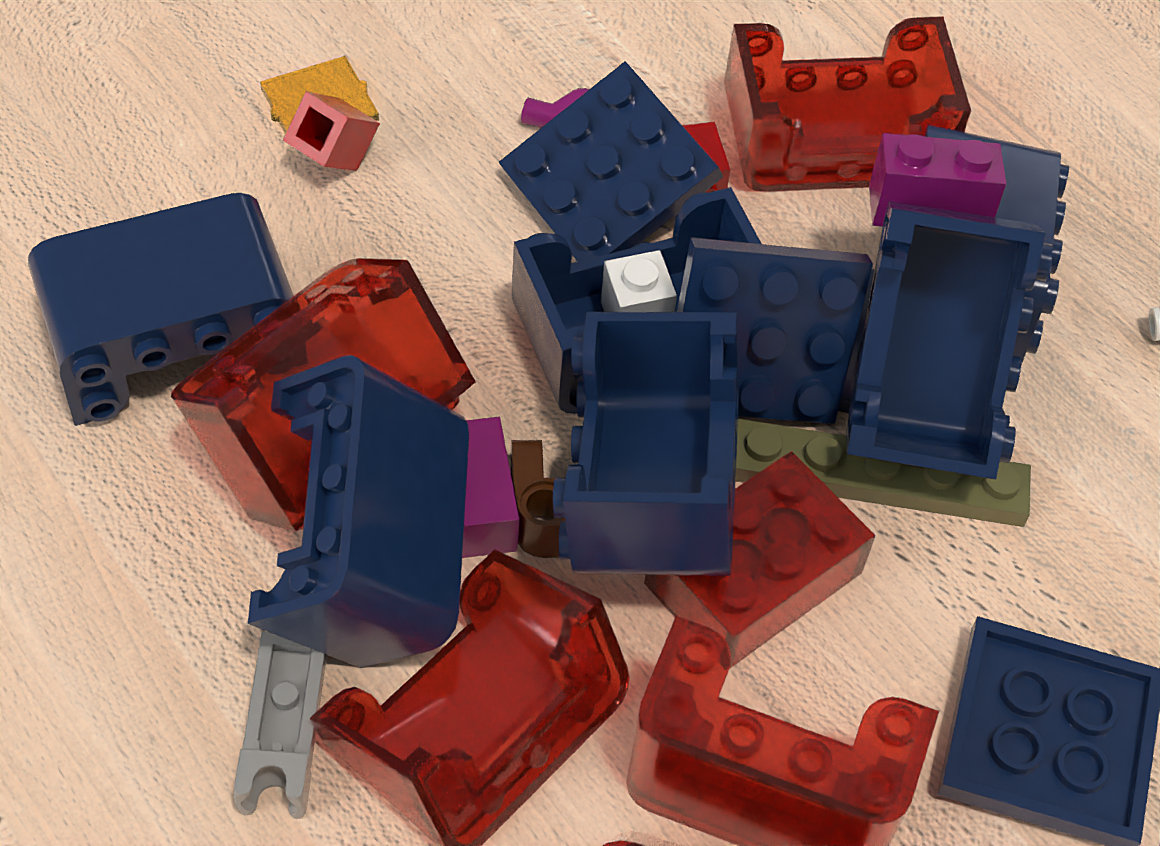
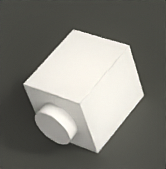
M660 250L604 261L601 304L604 312H675L677 295Z

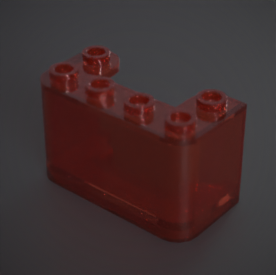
M943 16L907 18L901 21L888 33L881 57L782 60L784 40L782 33L777 27L765 23L733 24L724 85L743 180L748 188L752 190L780 192L868 188L883 133L924 136L927 125L965 132L971 114V107Z
M356 258L331 268L187 376L171 392V399L245 514L251 520L294 532L304 528L312 440L308 441L290 432L292 420H288L271 411L275 381L342 356L353 355L451 410L459 404V396L476 383L408 260Z
M675 616L640 704L626 780L629 795L634 802L648 812L737 846H890L912 803L939 711L898 697L878 699L869 705L864 713L853 746L721 698L720 694L731 663V652L728 643L718 632L711 628Z

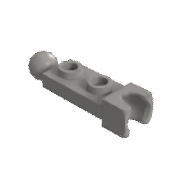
M270 632L261 633L243 748L240 749L234 784V799L239 812L244 815H251L256 810L259 796L265 789L274 786L281 787L285 790L286 796L290 801V815L295 819H299L306 814L311 783L310 768L312 765L327 655Z

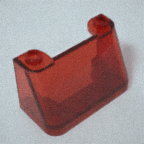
M496 549L481 561L462 583L460 609L467 626L381 706L371 693L361 688L351 687L343 689L334 695L310 717L321 740L438 846H482L617 710L623 702L629 686L628 666L602 600Z

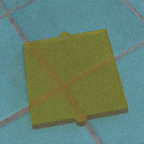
M346 56L260 81L261 90L271 107V120L279 122L285 134L306 91L338 97L374 120L379 121V113L367 94V82L359 80Z

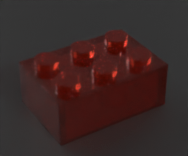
M790 451L735 488L731 576L645 574L644 584L717 665L726 672L862 574L876 535Z

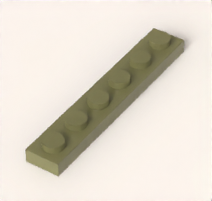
M738 419L737 482L1019 527L1025 526L1030 515L1031 465L1000 462L997 478L990 479L847 454L845 435Z

